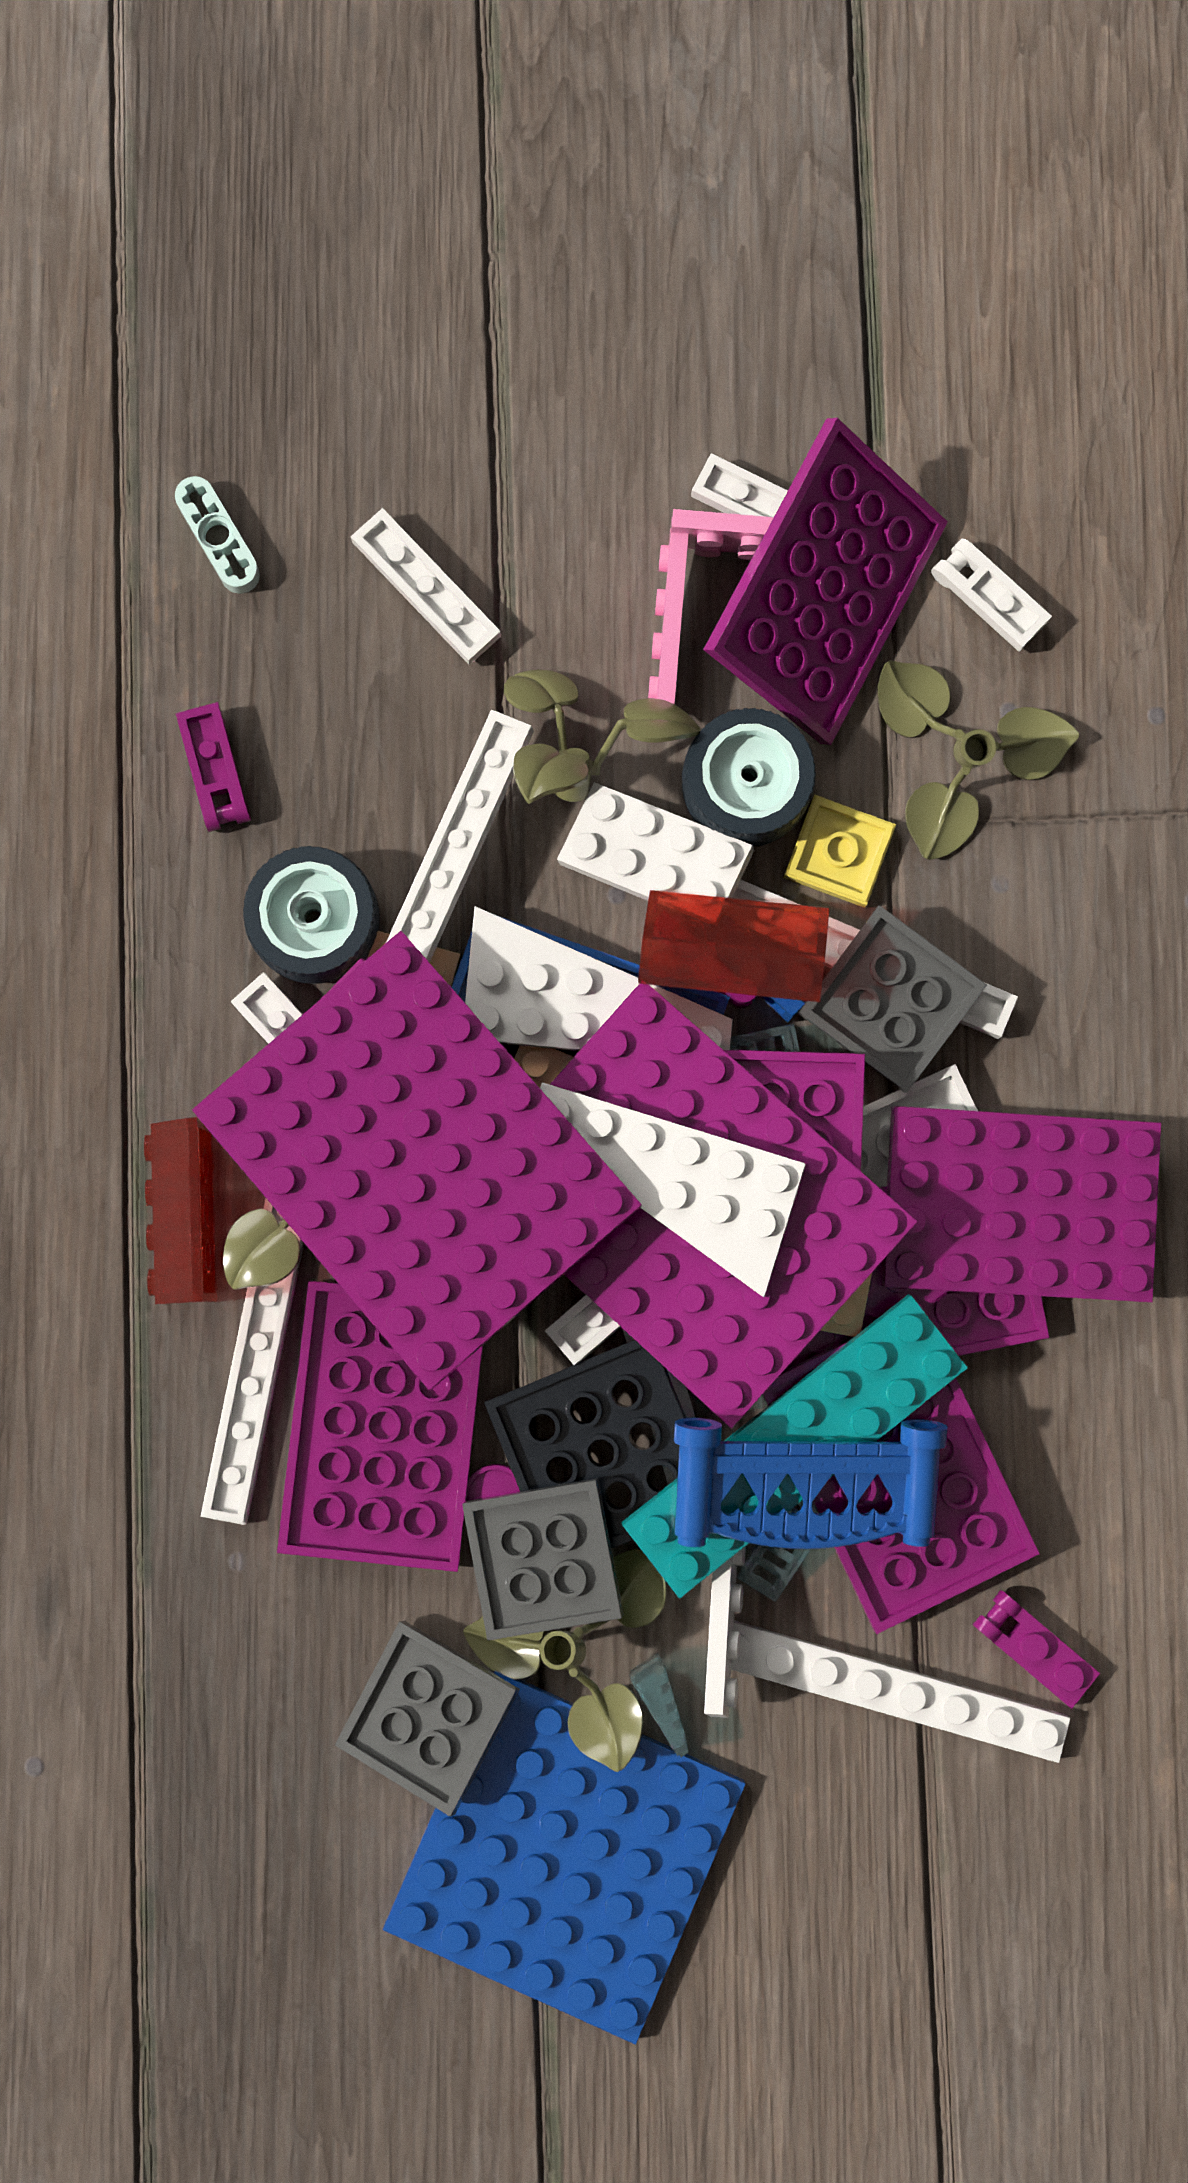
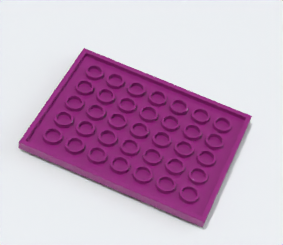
M399 931L192 1109L200 1121L428 1390L435 1388L642 1207V1204L402 931Z
M644 980L638 984L549 1084L806 1164L765 1297L758 1294L642 1208H639L564 1274L731 1429L917 1223L909 1213Z

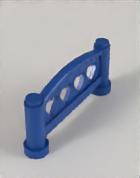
M705 1418L678 1419L675 1421L674 1442L679 1445L674 1532L678 1536V1544L686 1547H702L706 1544V1538L710 1534H719L727 1538L762 1546L788 1549H822L864 1543L895 1533H901L903 1535V1543L917 1547L930 1545L931 1538L935 1535L940 1449L947 1446L948 1426L932 1420H905L901 1422L900 1442L721 1441L722 1424L720 1422ZM743 1474L758 1499V1506L751 1513H744L739 1508L732 1513H725L721 1510V1503L740 1475ZM788 1474L803 1499V1506L796 1513H789L784 1508L777 1513H770L766 1508L767 1502ZM833 1474L848 1499L847 1508L841 1513H834L829 1508L822 1513H815L812 1510V1502ZM878 1474L892 1498V1507L885 1513H878L874 1508L867 1513H860L857 1510V1502Z

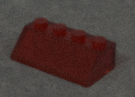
M650 890L642 938L638 983L820 1002L829 908Z
M197 1117L150 1124L151 1135H145L144 1137L145 1160L147 1162L151 1161L152 1179H147L145 1182L147 1206H153V1224H148L146 1228L148 1251H154V1269H149L147 1274L149 1296H155V1304L160 1305L217 1302L212 1134Z

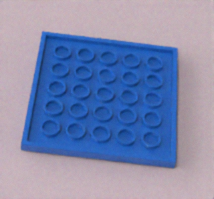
M495 1670L494 1674L520 1690L456 1814L450 1817L437 1808L434 1809L386 1919L383 1930L636 2045L746 1783L744 1779L643 1734L632 1760L622 1771L615 1772L606 1765L587 1757L573 1743L568 1731V1717L574 1703L521 1679H511Z

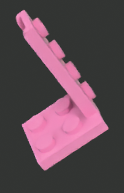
M673 509L669 545H661L659 572H667L666 589H657L655 615L663 616L662 633H653L651 659L660 660L658 677L650 676L648 698L662 699L673 704L675 703L687 549H695V554L703 557H718L721 551L738 553V558L751 561L774 517Z

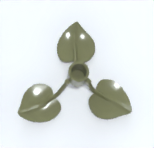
M890 660L883 666L878 683L880 712L890 729L901 736L912 738L918 736L928 724L933 730L954 737L957 740L954 745V757L961 765V769L952 780L949 789L939 782L926 783L911 794L905 808L907 828L922 857L927 860L937 859L959 848L970 837L977 825L979 817L977 800L969 793L956 792L966 775L970 774L971 769L987 764L993 759L996 751H1003V764L1012 775L1025 780L1044 777L1057 767L1068 749L1078 739L1079 732L1066 720L1054 713L1034 707H1021L1006 713L999 720L997 732L1001 743L995 741L994 737L985 730L976 729L965 734L961 729L956 730L938 723L934 719L941 716L947 710L950 702L949 686L938 671L922 664Z
M537 669L523 671L510 676L504 685L506 699L517 709L532 713H542L552 709L556 715L559 752L546 744H532L522 747L514 756V777L521 794L528 804L553 793L560 799L569 802L585 800L589 794L591 775H600L603 761L624 729H626L628 736L632 739L649 743L690 738L699 735L701 731L699 725L675 704L655 698L639 699L628 703L624 707L625 718L617 721L596 759L591 761L589 754L585 750L580 748L567 749L564 710L562 706L571 705L578 701V689L572 680L554 671Z
M256 1209L241 1216L234 1223L227 1235L223 1252L224 1271L231 1288L239 1290L247 1287L272 1285L285 1279L294 1271L300 1258V1243L296 1235L286 1229L289 1225L284 1219L278 1223L274 1215L268 1210Z
M633 1549L613 1557L624 1613L623 1617L617 1620L626 1627L639 1628L649 1625L661 1614L666 1602L667 1587L665 1579L641 1549ZM483 1616L464 1628L465 1638L477 1657L492 1671L495 1672L496 1670L511 1679H525L534 1675L540 1667L541 1659L551 1669L568 1670L571 1677L578 1679L592 1693V1695L580 1697L571 1707L568 1717V1731L573 1743L587 1757L606 1765L615 1772L622 1771L629 1764L638 1749L643 1731V1713L638 1698L633 1691L620 1683L611 1684L600 1691L598 1685L579 1668L586 1656V1645L582 1638L610 1620L586 1624L582 1627H577L573 1632L553 1631L545 1637V1631L489 1641H487Z

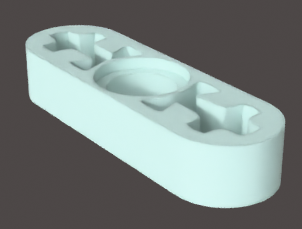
M197 476L182 480L175 491L176 503L222 583L233 593L243 594L251 591L259 581V568L211 484L204 478ZM194 491L199 496H202V501L209 512L203 518L195 504L190 500L189 494ZM222 525L229 529V537L225 543L211 545L206 541V533L212 526ZM232 552L242 568L246 567L244 569L246 577L239 580L236 575H232L233 570L226 558Z

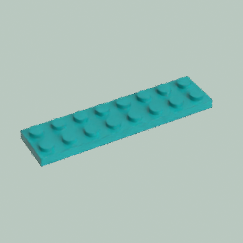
M906 1295L724 1441L876 1442L965 1371L967 1366L911 1295ZM743 1474L740 1475L721 1503V1510L725 1513H732L738 1508L744 1513H751L758 1506V1499ZM788 1474L767 1502L766 1508L770 1513H777L783 1508L788 1512L803 1500ZM675 1479L621 1523L680 1599L749 1543L727 1538L719 1534H710L706 1538V1544L702 1547H686L678 1544V1536L674 1533L677 1479Z

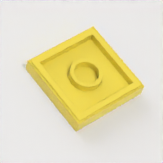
M814 794L783 878L865 908L896 824Z

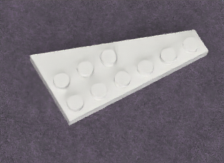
M476 906L474 907L465 1004L500 1044L580 1051L642 981V979ZM647 982L720 1048L730 1050L733 1019Z
M542 1082L540 1089L642 1204L641 1208L758 1294L765 1297L806 1166L805 1163Z

